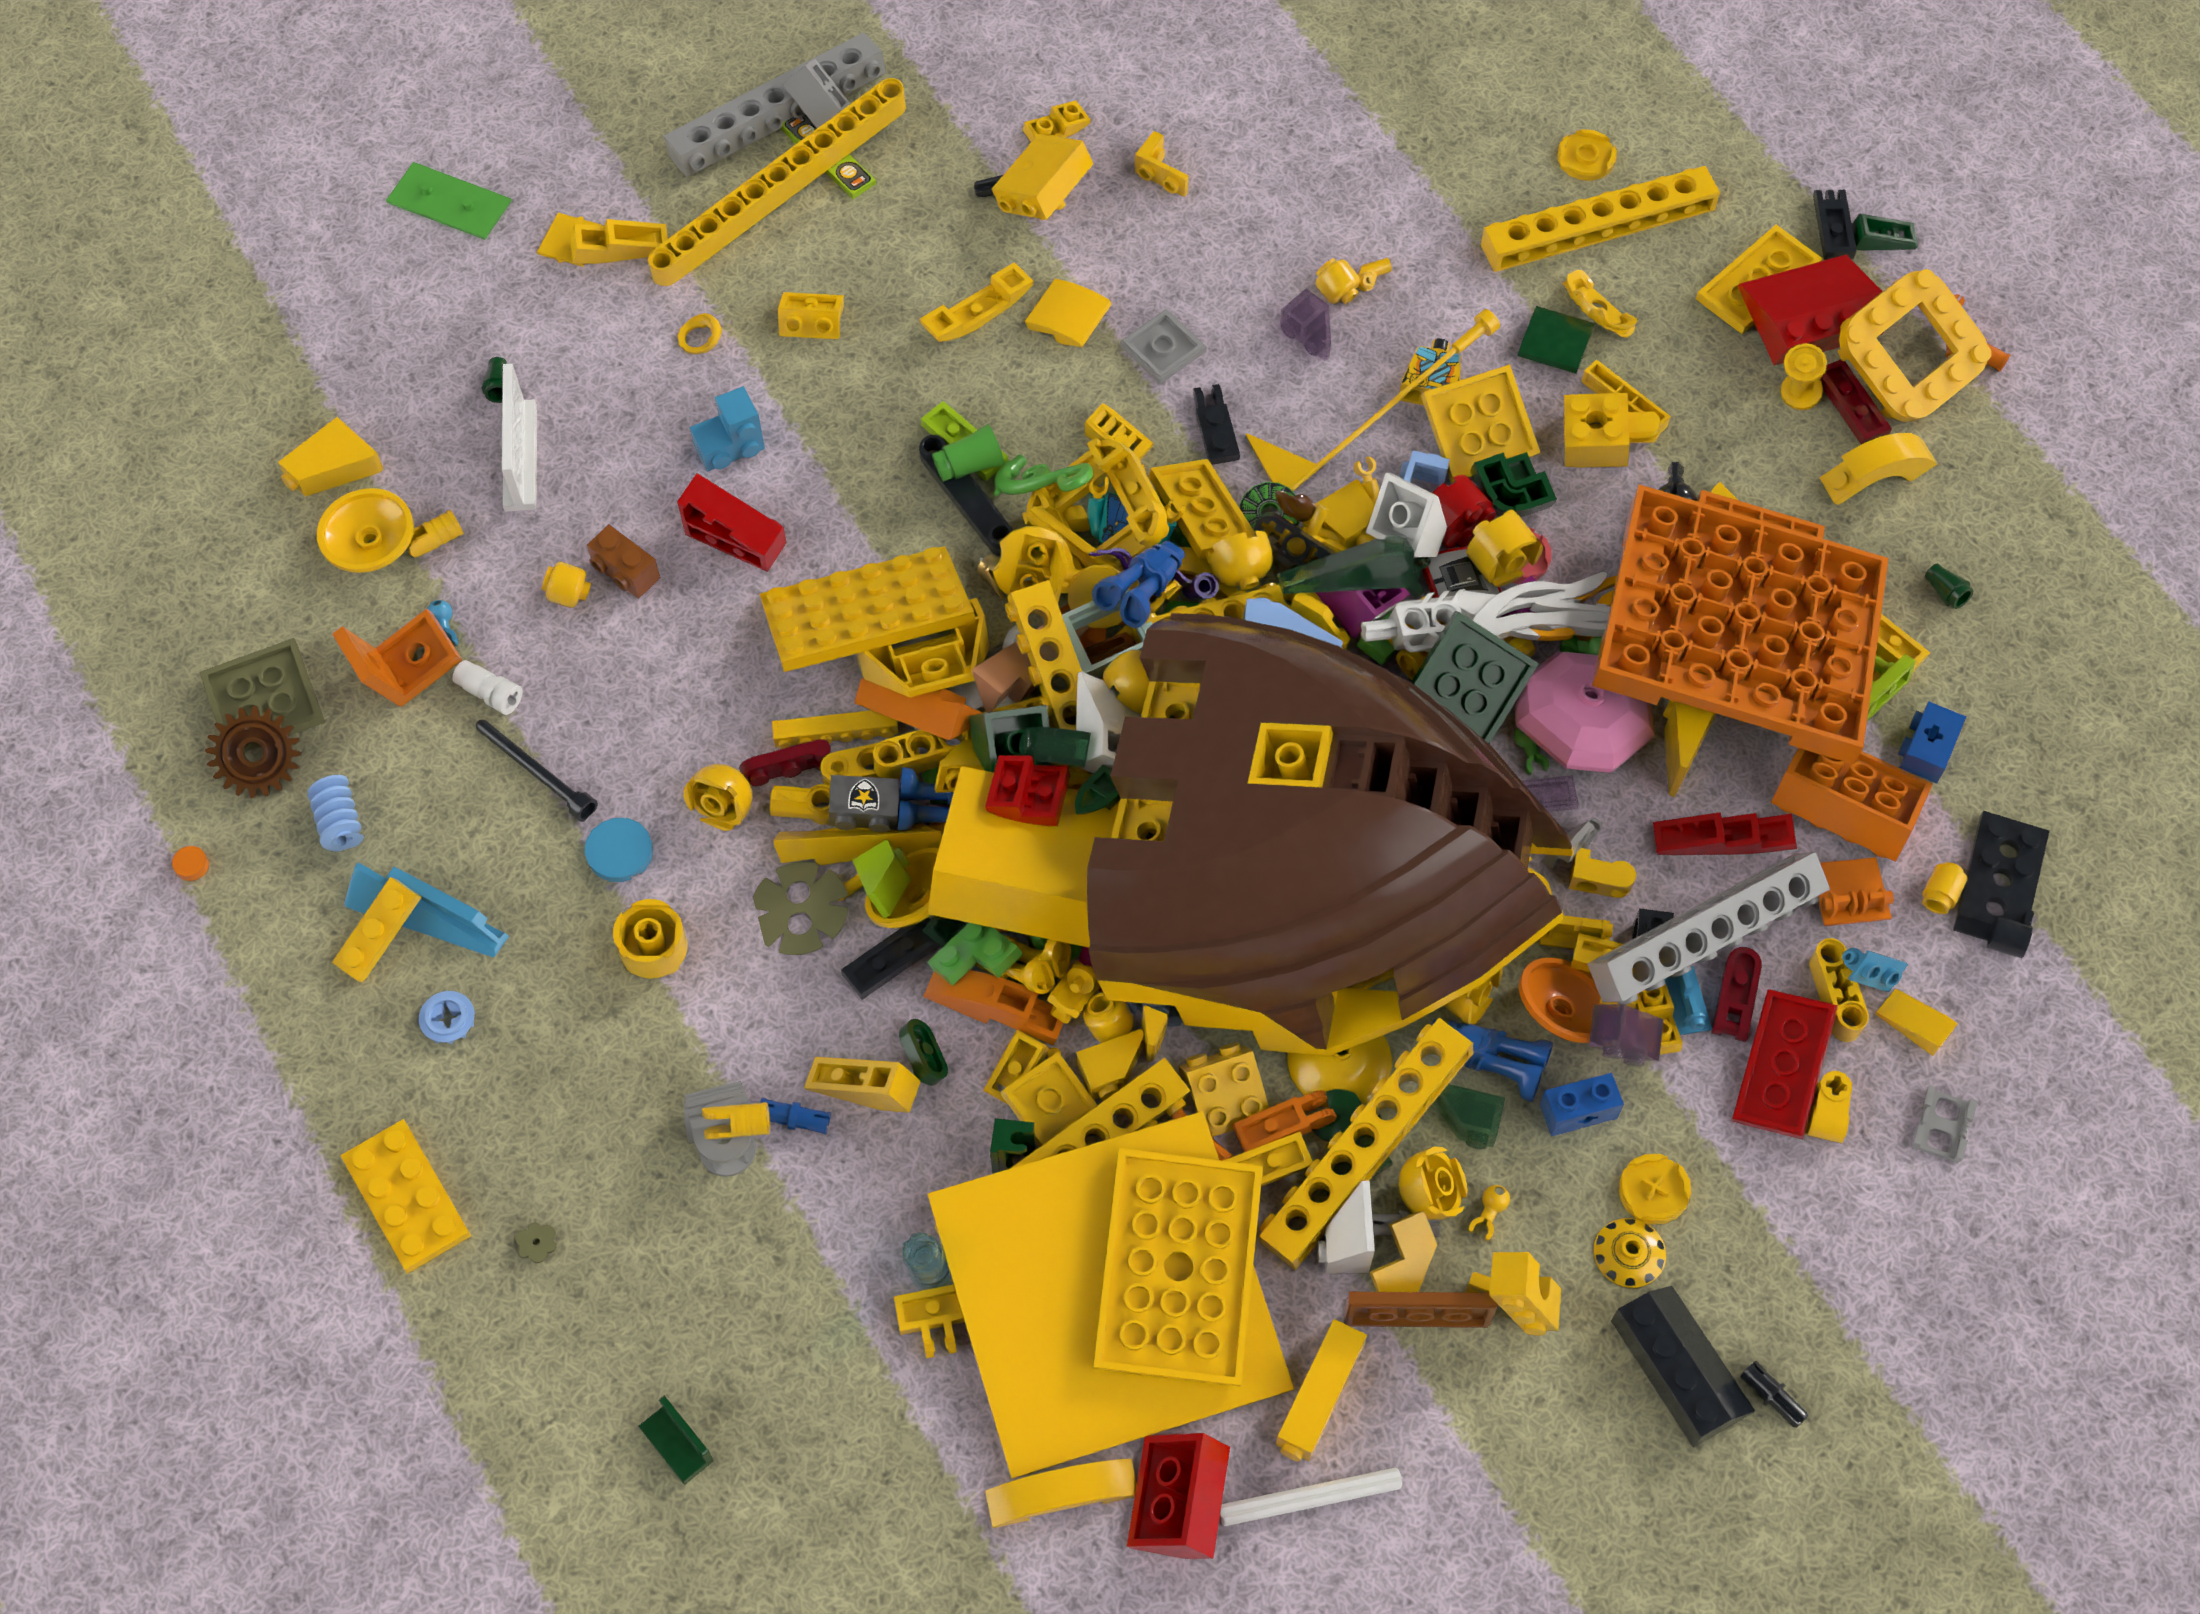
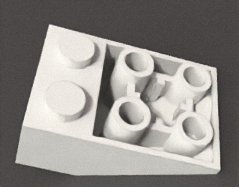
M1083 672L1078 673L1075 767L1095 773L1103 764L1112 769L1125 716L1141 717V714L1132 711L1117 699L1120 692L1114 685L1109 690L1105 681Z

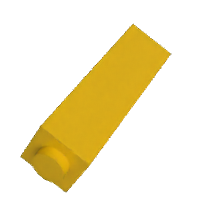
M1333 1319L1277 1436L1276 1445L1281 1447L1280 1452L1287 1458L1300 1462L1301 1458L1310 1461L1364 1347L1367 1334Z

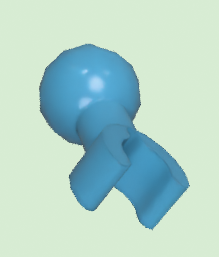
M444 600L431 602L427 609L434 614L447 636L452 638L453 644L455 646L458 645V638L449 625L453 614L451 605Z

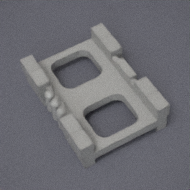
M1929 1085L1922 1106L1924 1112L1915 1132L1912 1149L1921 1150L1958 1164L1964 1159L1968 1142L1966 1138L1969 1131L1968 1127L1970 1126L1969 1122L1973 1121L1978 1101L1970 1099L1968 1102L1935 1091L1936 1087ZM1939 1099L1955 1103L1959 1106L1957 1120L1952 1121L1935 1113ZM1931 1130L1951 1137V1145L1948 1152L1928 1146L1927 1141Z

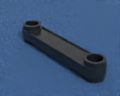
M938 435L924 437L919 446L921 462L989 550L1001 557L1000 541H997V539L1005 538L1010 532L1014 531L970 474L959 479L953 478L944 482L941 480L932 457L934 453L929 451L943 450V447L947 444Z

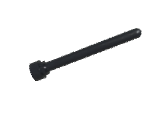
M483 719L477 721L476 729L566 801L569 813L577 820L584 822L596 811L598 802L587 792L573 791L489 722Z

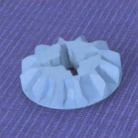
M443 991L431 996L423 1004L419 1013V1026L426 1038L428 1037L435 1043L447 1042L453 1044L459 1038H466V1033L471 1027H474V1015L476 1013L471 1001L465 995L456 991ZM445 1007L448 1008L452 1016H457L451 1019L450 1028H447L443 1021H439L444 1018Z

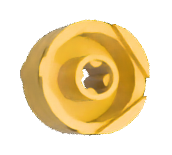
M1509 510L1491 522L1487 520L1480 522L1474 528L1473 534L1475 536L1471 540L1466 554L1490 584L1493 583L1496 587H1501L1523 576L1524 572L1521 569L1528 563L1533 567L1542 554L1543 546L1514 510Z
M657 899L639 900L631 904V908L623 914L621 912L614 923L613 939L622 963L630 973L642 978L653 979L673 974L679 969L685 959L688 942L681 918L670 908V905Z

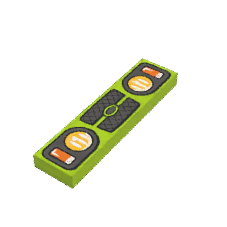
M805 114L801 118L793 117L783 122L780 129L797 144L817 128ZM850 154L825 172L852 199H855L876 185V179Z

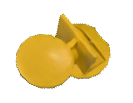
M1042 526L1022 527L1010 532L999 542L1001 558L992 571L998 587L1008 596L1011 592L1049 580L1057 603L1061 593L1067 594V601L1071 610L1093 601L1092 589L1100 580L1121 573L1119 570L1108 565H1093L1082 570H1076L1067 542L1057 532ZM1026 577L1032 578L1030 581H1024ZM1120 610L1088 624V626L1092 628H1109L1118 625L1123 621L1120 616Z

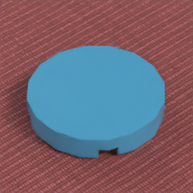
M612 818L601 822L591 831L585 843V856L589 867L599 878L609 882L631 880V877L644 872L652 860L653 844L648 831L639 822L629 818Z

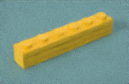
M872 710L772 721L775 748L779 747L780 749L818 739L826 740L831 744L832 741L841 740L847 743L858 738L871 740L877 736L891 738L898 734L897 720Z

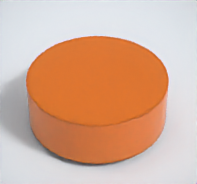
M186 846L175 853L172 859V867L179 878L185 881H194L205 875L209 868V860L204 851L199 847Z

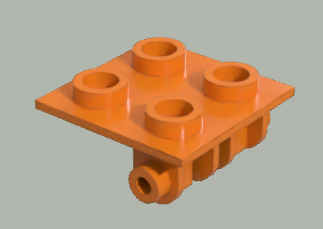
M1876 857L1820 863L1830 890L1818 896L1824 926L1892 919L1888 904H1893L1894 902L1893 892L1891 890L1886 891L1884 888Z

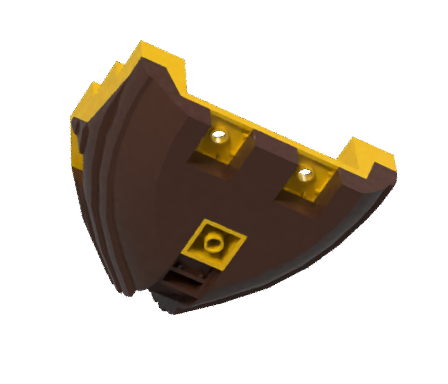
M1171 613L1170 618L1160 619L1147 629L1140 655V660L1149 679L1141 717L1125 716L1110 775L1121 798L1111 838L1095 837L1087 867L1089 955L1094 974L1107 1000L1175 1006L1186 1026L1253 1031L1261 1050L1330 1056L1401 1029L1482 985L1564 920L1563 910L1556 895H1550L1540 878L1535 873L1528 872L1530 854L1573 856L1572 844L1567 833L1495 749L1423 689L1337 645L1287 628L1232 617ZM1176 711L1185 712L1184 716L1180 719L1169 718ZM1148 829L1157 830L1156 835L1151 839L1143 840L1140 838L1141 834ZM1394 967L1393 975L1397 992L1346 988L1379 976Z

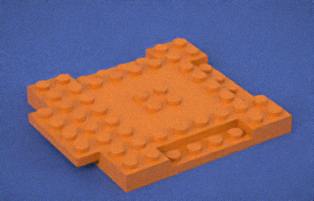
M1639 484L1630 506L1622 543V556L1606 629L1601 639L1592 686L1654 705L1658 704L1661 697L1790 735L1788 745L1855 764L1864 748L1889 558L1823 539L1825 526L1705 490H1701L1697 501Z

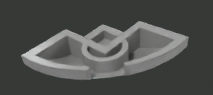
M1593 818L1567 833L1572 844L1573 856L1545 855L1542 863L1551 869L1557 865L1561 858L1569 863L1580 848L1586 849L1601 830L1602 822L1597 818Z

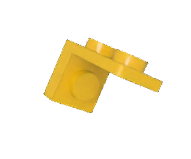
M1153 131L1135 153V173L1145 181L1151 180L1163 186L1169 193H1177L1185 197L1188 194L1189 176L1162 162L1165 156V149H1163L1164 135Z

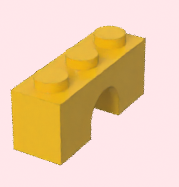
M1493 1252L1490 1297L1526 1334L1541 1336L1545 1335L1546 1331H1559L1560 1286L1552 1277H1539L1540 1264L1529 1252Z

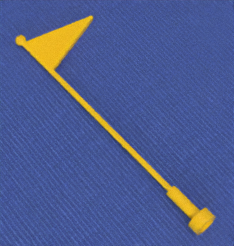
M1486 308L1474 317L1476 324L1451 345L1452 349L1317 464L1247 433L1246 438L1271 482L1280 483L1295 491L1455 353L1460 354L1482 334L1491 336L1500 328L1498 318Z

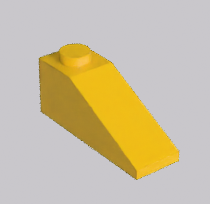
M815 1057L804 1088L812 1092L881 1111L910 1113L921 1081L900 1062Z

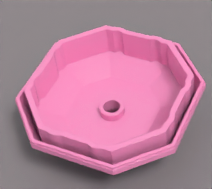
M1556 652L1536 668L1514 704L1516 726L1565 769L1611 773L1654 738L1651 703L1592 686L1598 655Z

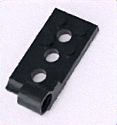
M1987 811L1981 813L1967 868V882L1961 893L1953 931L1986 940L1988 949L2021 959L2024 957L2032 936L2033 927L2031 924L2034 915L2032 907L2050 830ZM2009 845L2016 850L2017 857L2008 858L2004 856L2000 851V846ZM1996 873L2004 874L2010 880V886L2002 887L1997 885L1993 875ZM1989 902L1999 904L2003 909V915H1992L1988 912L1986 904Z

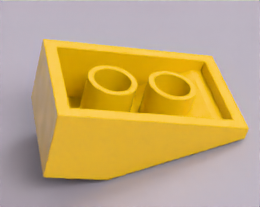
M1669 699V703L1663 713V717L1668 718L1664 728L1668 793L1675 798L1716 713Z

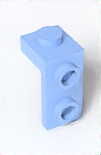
M1413 450L1410 461H1403L1399 477L1410 483L1415 478L1441 485L1445 483L1450 459L1433 453L1427 454Z

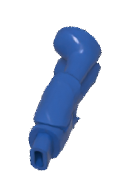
M1169 541L1155 544L1152 548L1144 550L1131 560L1128 569L1118 575L1104 578L1094 586L1092 598L1095 605L1101 610L1111 611L1122 600L1120 616L1123 622L1132 628L1141 627L1147 622L1151 614L1150 597L1152 595L1158 597L1161 592L1165 591L1167 584L1172 580L1182 564V559L1185 557L1184 551ZM1138 580L1139 585L1126 593L1128 588Z
M902 767L897 830L907 831L918 823H946L954 792L936 793L934 789L935 784L920 781L914 769ZM909 801H947L949 807L923 806Z
M1450 1020L1448 1025L1473 1042L1474 1053L1464 1064L1465 1067L1472 1068L1475 1071L1485 1070L1497 1073L1514 1080L1518 1084L1521 1098L1533 1102L1540 1084L1542 1072L1544 1073L1551 1055L1553 1042L1544 1039L1530 1042L1506 1037L1507 1033L1505 1031H1497V1029L1483 1028ZM1499 1051L1521 1058L1529 1064L1499 1057Z

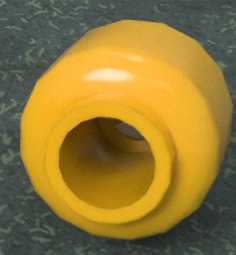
M1332 258L1317 270L1316 275L1318 277L1315 285L1331 304H1337L1341 301L1344 304H1348L1359 294L1356 289L1360 284L1361 278L1346 260L1340 259L1336 261L1335 258Z
M560 561L554 567L548 566L541 590L545 591V597L548 601L568 608H574L579 600L586 601L592 583L586 581L587 573L585 569Z
M1104 993L1093 996L1083 1011V1019L1093 1037L1100 1043L1130 1033L1133 1027L1134 1018L1126 1002L1107 1000Z

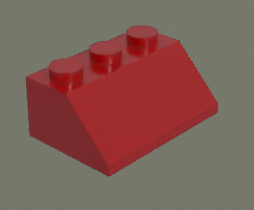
M1205 1433L1146 1436L1144 1438L1127 1547L1182 1559H1213L1230 1446Z

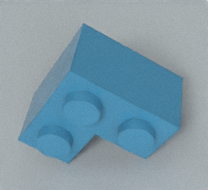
M744 386L715 397L718 416L689 427L693 444L707 472L713 469H724L733 461L743 457H754L761 450L765 449L759 414Z

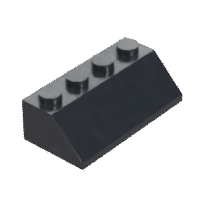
M1673 1286L1649 1291L1617 1309L1611 1320L1612 1324L1693 1448L1755 1412V1409Z

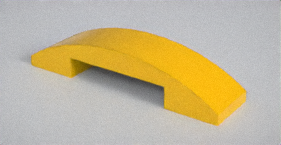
M1013 262L993 274L990 285L950 309L944 304L921 317L919 323L938 342L960 338L976 331L1015 304L1033 286L1034 281Z
M1131 1458L1075 1465L1031 1475L985 1490L992 1528L1029 1521V1517L1097 1502L1106 1504L1135 1497L1137 1482Z

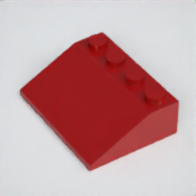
M1847 254L1738 285V289L1774 366L1784 363L1785 355L1788 351L1799 344H1813L1819 347L1822 352L1839 348L1840 326L1842 323L1883 292Z

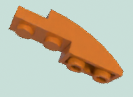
M969 970L953 986L933 972L923 995L924 998L987 1024L989 1019H993L1053 1046L1063 1026L1062 1021L1050 1014L1053 1005L1037 998L1039 993L1028 990L1022 984L978 971Z

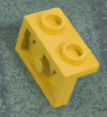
M783 292L778 306L779 335L784 337L839 339L844 295Z

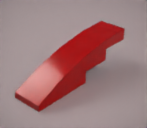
M1721 812L1653 822L1657 855H1743L1797 849L1792 813L1758 818L1757 813L1722 818Z

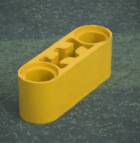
M1826 938L1817 945L1809 960V967L1820 1001L1838 1005L1832 1035L1842 1042H1852L1860 1036L1867 1025L1869 1014L1859 984L1848 979L1853 971L1844 964L1842 959L1843 953L1847 950L1845 945L1837 939ZM1822 955L1829 956L1833 959L1834 963L1826 962ZM1842 1018L1851 1019L1856 1026L1847 1025Z

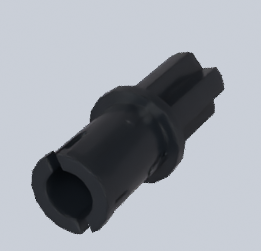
M1757 1360L1741 1374L1740 1378L1764 1400L1763 1405L1767 1406L1770 1404L1792 1427H1799L1807 1419L1808 1413L1784 1390L1786 1385L1776 1381Z

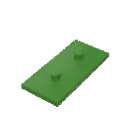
M415 162L411 164L386 200L391 205L484 240L512 201L509 197Z

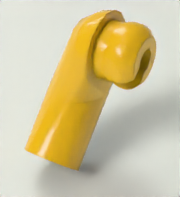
M1386 257L1362 265L1358 272L1361 278L1358 288L1364 292L1372 290L1377 276L1392 271L1390 260Z

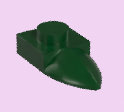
M1103 764L1083 783L1075 799V812L1077 815L1092 813L1104 807L1111 810L1120 801L1121 798L1110 777L1112 769Z

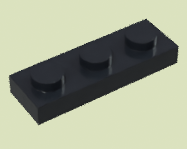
M928 917L917 924L900 928L842 968V976L861 1000H863L945 943V936Z

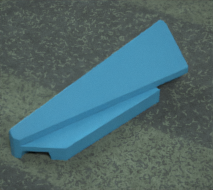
M357 863L354 867L344 906L365 914L388 879L392 877L422 897L402 927L491 957L497 955L509 938L506 933L486 923L487 917L480 911L396 867L392 868L386 878L360 863Z

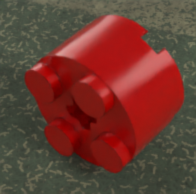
M1457 475L1453 477L1456 481L1450 486L1443 483L1432 492V494L1439 497L1447 525L1441 543L1446 548H1452L1457 545L1459 547L1468 546L1475 536L1473 534L1474 528L1482 521L1487 520L1491 522L1496 516L1492 502L1466 475Z

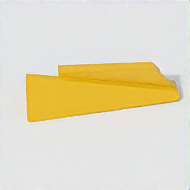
M924 823L915 824L907 831L897 830V825L896 830H888L887 832H874L869 828L783 831L777 834L773 844L781 863L815 859L816 863L821 866L852 861L886 839L894 850L900 847L904 853L915 852L925 848H939L942 832L941 830H933Z

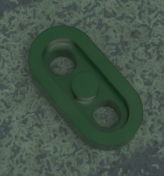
M919 1019L908 1021L899 1030L900 1043L906 1052L914 1075L922 1083L934 1086L947 1076V1063L930 1027Z

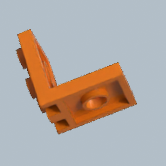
M427 608L376 648L343 626L332 634L360 681L399 707L408 703L462 661L461 656L438 620ZM424 647L423 657L418 661H414L415 651Z

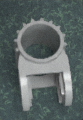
M741 1081L685 1095L684 1113L688 1143H695L703 1165L710 1172L718 1176L728 1177L742 1173L751 1165L756 1154L754 1136L708 1140L705 1139L704 1130L708 1127L729 1125L730 1118L705 1119L702 1117V1108L750 1104ZM724 1140H730L725 1144H720Z

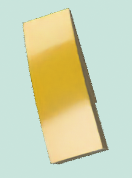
M607 219L605 226L574 224L570 236L572 263L599 264L646 258L652 250L668 239L667 226L660 223Z

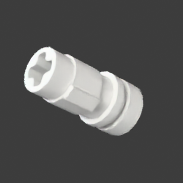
M467 660L460 662L454 670V683L474 696L484 699L486 705L500 713L508 715L519 705L523 690L521 686L509 681L505 677H496L492 672Z

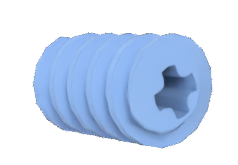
M331 775L319 779L310 786L307 792L308 799L311 802L310 807L314 813L313 818L317 825L316 830L320 836V844L326 850L334 852L355 847L364 838L359 833L362 827L360 822L357 821L358 813L356 810H353L355 802L351 799L352 791L348 788L349 780L343 775Z

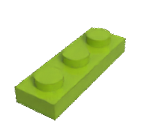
M944 401L921 418V426L931 435L940 436L947 445L977 431L973 425ZM1001 450L1004 462L1008 461V455ZM1001 466L984 469L975 473L987 481Z

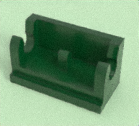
M994 1119L990 1148L992 1174L1013 1167L1012 1159L1014 1156H1028L1035 1151L1034 1122Z

